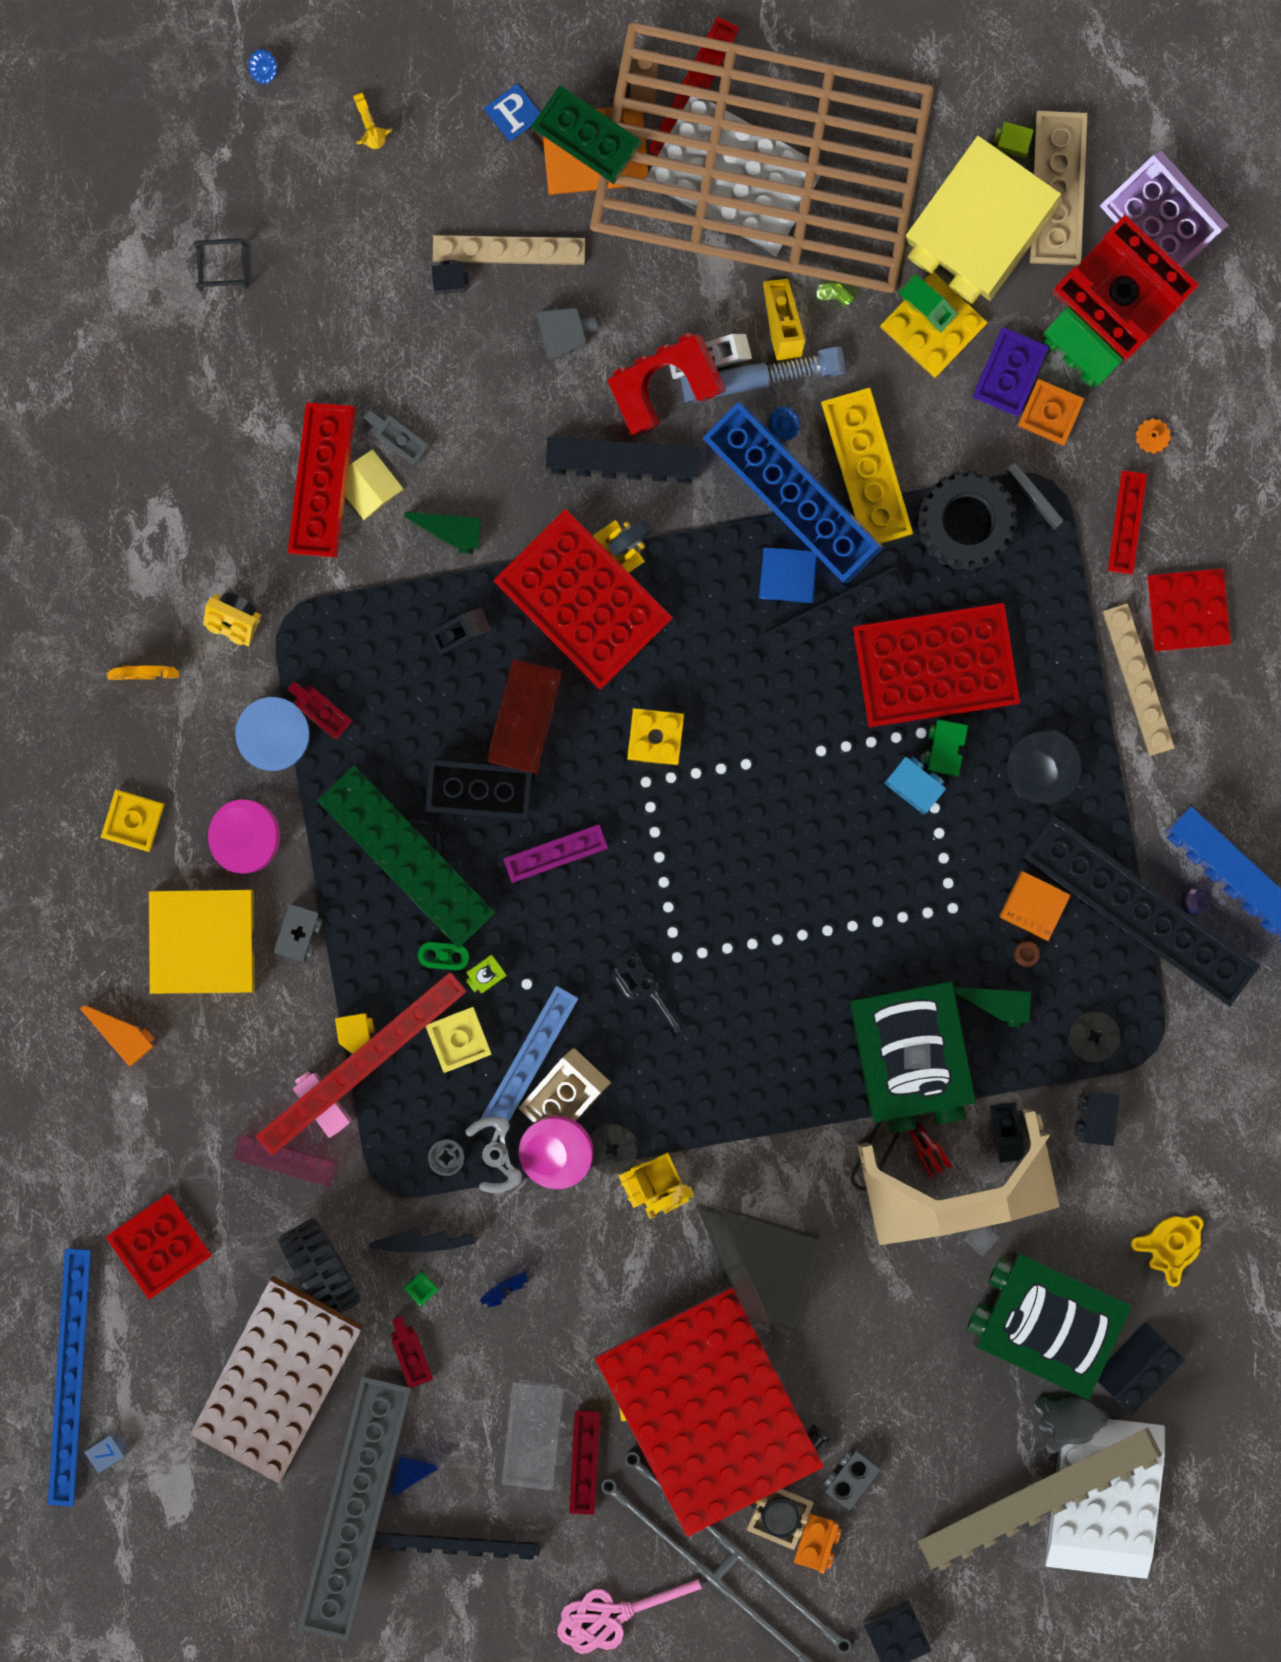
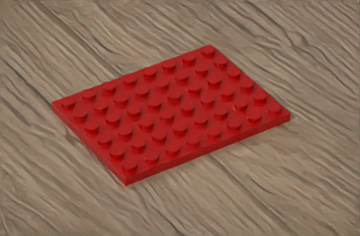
M732 1286L594 1356L687 1537L824 1467Z

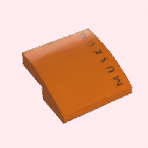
M1021 871L999 917L1049 941L1070 895Z

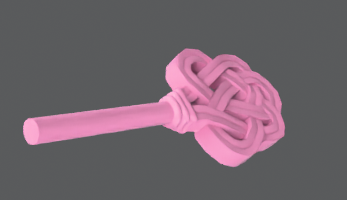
M699 1579L633 1603H613V1599L607 1591L594 1588L588 1591L582 1600L572 1601L564 1606L561 1612L562 1619L558 1625V1637L562 1642L571 1645L574 1651L580 1654L589 1653L597 1647L605 1650L614 1649L622 1642L624 1635L621 1623L628 1621L636 1612L702 1589ZM595 1598H601L604 1602H596L592 1600ZM586 1610H589V1611H598V1612H601V1614H599V1613H586ZM611 1613H619L614 1618L610 1617ZM582 1622H593L586 1629L582 1627ZM603 1625H606L597 1636L594 1635ZM567 1627L572 1630L571 1635L566 1633ZM615 1630V1636L611 1640H606Z

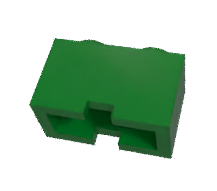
M937 720L936 725L930 726L928 740L933 741L931 750H926L923 763V765H928V772L955 777L959 776L962 755H957L959 746L963 747L965 744L968 725Z

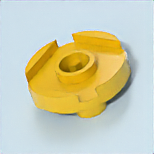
M680 1184L667 1191L668 1196L660 1198L657 1196L645 1202L647 1206L645 1210L649 1218L658 1217V1212L662 1210L664 1213L670 1212L690 1201L689 1198L695 1197L692 1188L688 1187L687 1184L683 1186Z

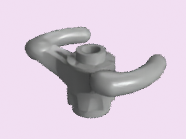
M486 1117L470 1125L466 1129V1134L473 1136L485 1127L494 1126L496 1128L492 1142L485 1146L482 1157L487 1165L498 1167L508 1177V1180L502 1183L481 1182L479 1188L481 1191L489 1193H502L518 1186L522 1181V1174L510 1163L505 1143V1136L510 1127L509 1122L504 1117ZM498 1135L501 1136V1137H500V1141H501V1142H498V1141H497ZM492 1150L499 1151L500 1156L498 1159L495 1160L493 1157H490ZM505 1162L506 1166L509 1168L508 1170L503 1166Z

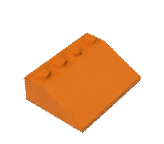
M612 107L596 109L610 119ZM623 108L620 123L644 128L643 112ZM543 137L549 195L597 190L599 174ZM637 137L643 142L637 152L647 154L645 138ZM630 161L621 175L645 180L648 175V165ZM608 183L607 189L626 188L627 186Z

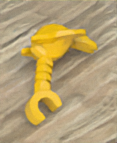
M363 93L353 95L358 111L361 113L362 121L367 129L364 136L355 142L357 145L363 143L371 149H380L385 144L387 134L392 132V128L381 129L375 127Z

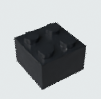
M1084 1090L1083 1095H1079L1077 1109L1081 1111V1120H1076L1075 1136L1079 1137L1078 1141L1114 1146L1120 1095Z
M909 1600L863 1621L880 1662H910L932 1651Z

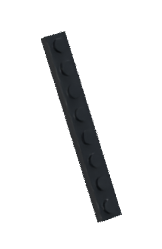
M376 1532L372 1550H380L381 1546H391L392 1551H406L407 1547L417 1548L419 1553H432V1549H440L442 1554L457 1555L458 1551H468L469 1556H483V1552L493 1553V1557L508 1558L509 1554H517L519 1559L533 1560L534 1556H539L540 1542Z

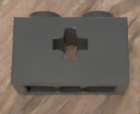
M289 904L274 953L305 962L306 957L311 958L315 946L311 941L314 933H319L323 921L319 919L320 913ZM300 926H302V932L306 933V936L296 941V935L293 934V931L299 930Z

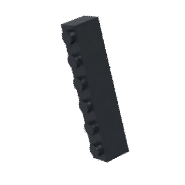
M548 437L545 467L546 470H551V475L564 476L566 472H576L578 477H591V473L601 474V478L616 479V475H625L627 480L641 481L642 477H652L653 482H667V478L677 479V483L692 484V480H698L700 447Z

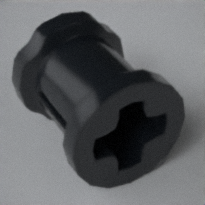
M813 1424L808 1436L817 1451L824 1442H829L830 1438L818 1426Z

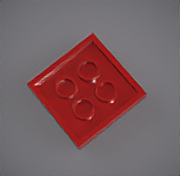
M1224 569L1147 576L1154 652L1231 644Z
M170 1193L105 1237L148 1300L213 1256Z

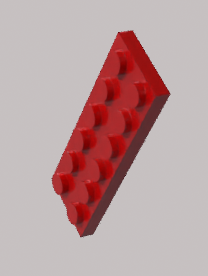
M306 402L287 552L289 554L338 558L356 407Z

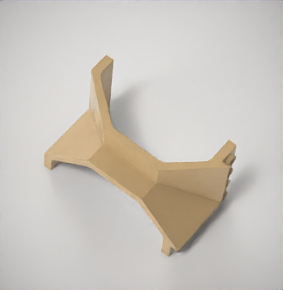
M1027 1108L1021 1109L1029 1147L1010 1178L1002 1187L943 1200H935L881 1172L876 1166L872 1145L868 1142L857 1144L878 1244L884 1245L943 1236L1009 1222L1059 1208L1046 1141L1051 1134L1039 1132L1043 1130L1041 1115Z

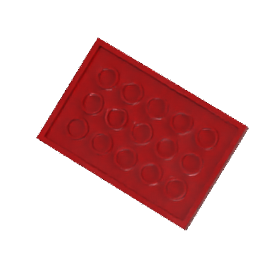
M567 509L549 524L493 580L600 690L673 619Z
M1004 603L853 627L869 728L1020 704Z

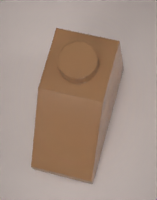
M632 59L633 74L657 78L658 63ZM631 84L630 99L655 104L656 89Z

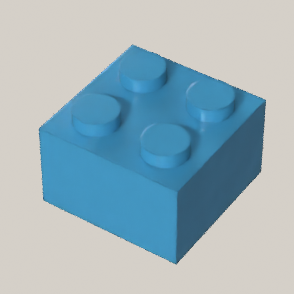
M905 757L884 784L924 815L945 791L946 788L942 786L944 781L933 772L930 775L922 770L924 765L916 758L911 757L908 759Z

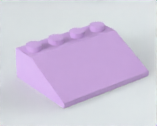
M1162 151L1154 154L1100 205L1115 223L1124 215L1129 217L1181 268L1229 226Z

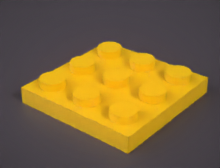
M933 272L932 275L929 274L923 281L939 293L957 312L956 317L941 333L935 330L921 313L912 309L905 300L880 327L933 378H936L988 322Z

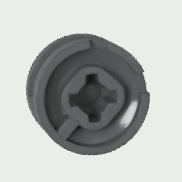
M450 1139L440 1140L435 1143L428 1154L431 1169L443 1176L453 1175L458 1172L465 1160V1154L460 1144Z

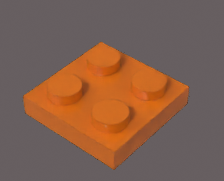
M1037 379L1018 427L1064 446L1084 398Z

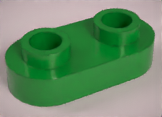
M428 942L420 947L418 959L422 965L428 968L461 970L469 962V953L463 946L458 948L455 944ZM429 950L435 951V959L429 960L426 954ZM456 952L460 953L462 957L457 963L452 960V955Z

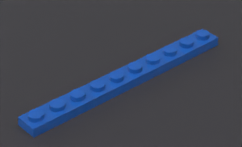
M65 1248L48 1505H75L92 1250Z

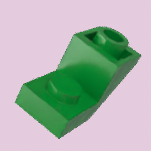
M916 274L898 291V294L912 309L921 313L935 330L940 333L957 315V312L950 304Z

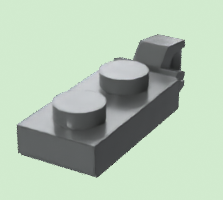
M368 410L363 417L365 421L373 426L370 432L374 434V437L414 467L430 447L390 415L387 416L383 413L381 417H378L371 410Z

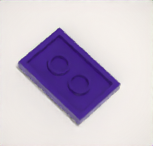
M1002 327L972 398L1019 418L1049 346Z

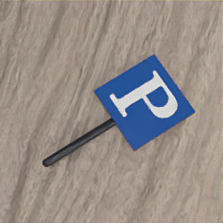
M515 84L483 110L509 142L525 132L545 157L544 147L529 130L540 112L520 86Z

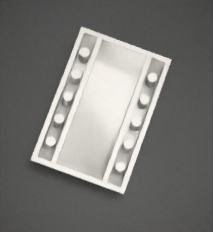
M1108 1419L1107 1425L1102 1427L1093 1436L1091 1441L1082 1444H1068L1058 1451L1056 1473L1145 1428H1149L1163 1456L1156 1459L1158 1464L1144 1470L1143 1466H1140L1133 1470L1134 1476L1124 1481H1121L1120 1477L1110 1481L1112 1487L1102 1492H1098L1096 1488L1088 1492L1089 1498L1077 1504L1072 1500L1065 1504L1067 1509L1055 1515L1051 1512L1046 1567L1148 1578L1154 1553L1165 1457L1164 1425Z

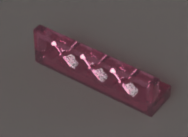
M242 1134L237 1136L234 1160L324 1186H332L338 1162L287 1147H282L271 1156L256 1138Z

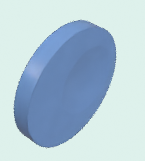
M278 697L262 698L250 704L240 715L236 725V743L242 756L253 766L267 771L284 770L296 764L305 754L310 740L309 723L304 713L294 703Z

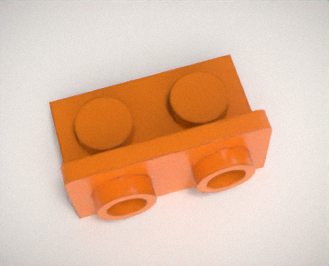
M809 1513L793 1562L818 1570L824 1574L825 1568H831L834 1554L830 1553L833 1543L838 1544L842 1529H838V1521Z

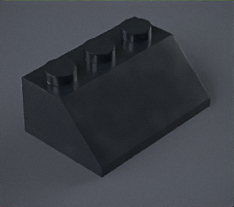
M1144 1322L1106 1362L1098 1383L1129 1413L1134 1415L1186 1359L1150 1325Z

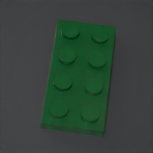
M561 85L558 86L531 125L533 130L613 185L643 143L639 138Z

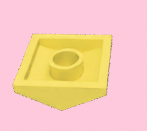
M373 449L349 465L345 497L363 520L367 519L404 490Z

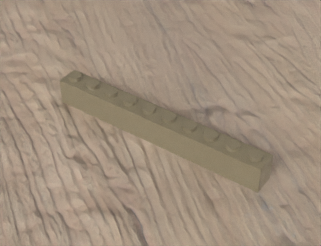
M1145 1428L918 1541L931 1570L939 1567L940 1571L954 1565L952 1559L961 1556L964 1560L977 1553L975 1548L984 1545L986 1549L998 1543L997 1537L1005 1533L1007 1537H1011L1022 1531L1021 1525L1029 1522L1030 1526H1033L1044 1520L1043 1514L1051 1511L1055 1515L1067 1509L1066 1503L1074 1500L1077 1504L1089 1498L1088 1492L1096 1488L1098 1492H1102L1112 1487L1110 1481L1120 1477L1121 1481H1124L1135 1475L1134 1469L1143 1466L1144 1470L1158 1464L1156 1459L1163 1455L1149 1428Z

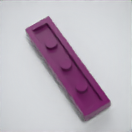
M596 825L509 856L503 860L511 882L514 883L606 850L608 847L600 825Z

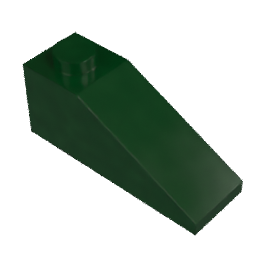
M415 512L404 513L407 521L453 549H458L459 554L473 555V550L479 551L481 518Z
M953 987L954 994L997 1019L1007 1021V1027H1023V1022L1029 1023L1031 992Z

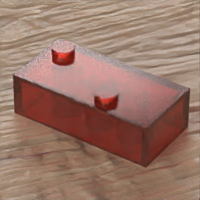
M512 660L489 749V763L538 774L561 684L562 671Z

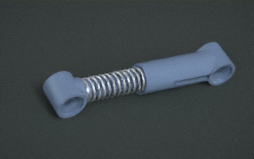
M842 347L823 349L818 351L816 356H809L808 359L804 357L803 360L800 358L799 361L795 359L794 362L793 360L790 362L786 361V363L782 361L781 364L778 362L777 365L774 363L772 366L768 364V367L763 362L718 371L727 391L715 397L769 387L771 381L775 383L776 380L780 382L781 379L785 381L786 378L787 380L789 378L793 380V377L798 379V376L802 378V375H805L807 377V374L809 376L811 374H821L822 377L846 373V366ZM686 376L681 377L684 402L686 404L700 402L696 400Z

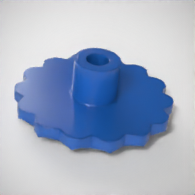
M266 49L256 50L248 60L250 76L254 78L255 82L269 84L275 80V75L278 74L276 58L272 56L270 51L267 52Z
M786 406L777 407L771 412L769 427L772 429V433L778 439H783L784 441L794 439L801 429L797 413L793 412L792 408H787Z

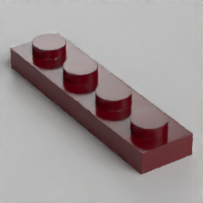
M575 1410L569 1514L595 1515L600 1411Z

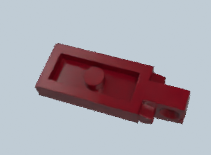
M295 682L289 686L288 690L297 697L293 702L298 706L297 708L335 740L353 722L309 685L305 689Z
M402 1315L393 1318L392 1322L396 1332L391 1333L392 1344L408 1387L413 1388L433 1380L434 1378L413 1326L407 1327Z

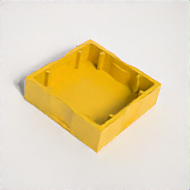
M149 891L150 994L255 992V958L252 949L254 891Z

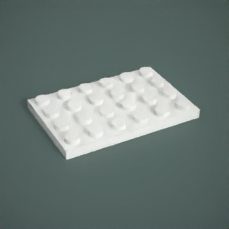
M690 96L683 110L714 116L716 104L706 99ZM725 110L724 119L749 124ZM677 120L671 133L709 141L712 127ZM725 129L721 131L719 144L808 162V156L781 141ZM665 143L658 157L705 166L707 151ZM717 154L715 169L801 187L804 185L806 172ZM652 166L645 180L700 191L702 176ZM821 175L815 176L814 187ZM712 178L711 194L799 212L801 197ZM670 196L696 211L698 201ZM709 203L705 215L712 220L788 235L795 224V221ZM743 237L775 256L778 255L782 247L781 244Z

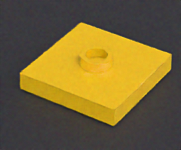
M115 789L100 838L150 852L165 804Z

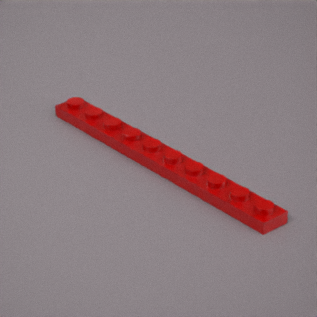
M451 972L258 1133L255 1136L256 1139L273 1156L467 991Z

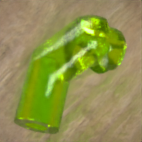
M838 283L822 284L816 290V297L819 300L837 299L845 308L854 299Z

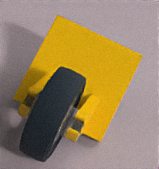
M615 520L594 534L593 537L628 572H631L645 562L639 552L645 547L642 540L652 530L645 520L632 527L628 521L620 526Z

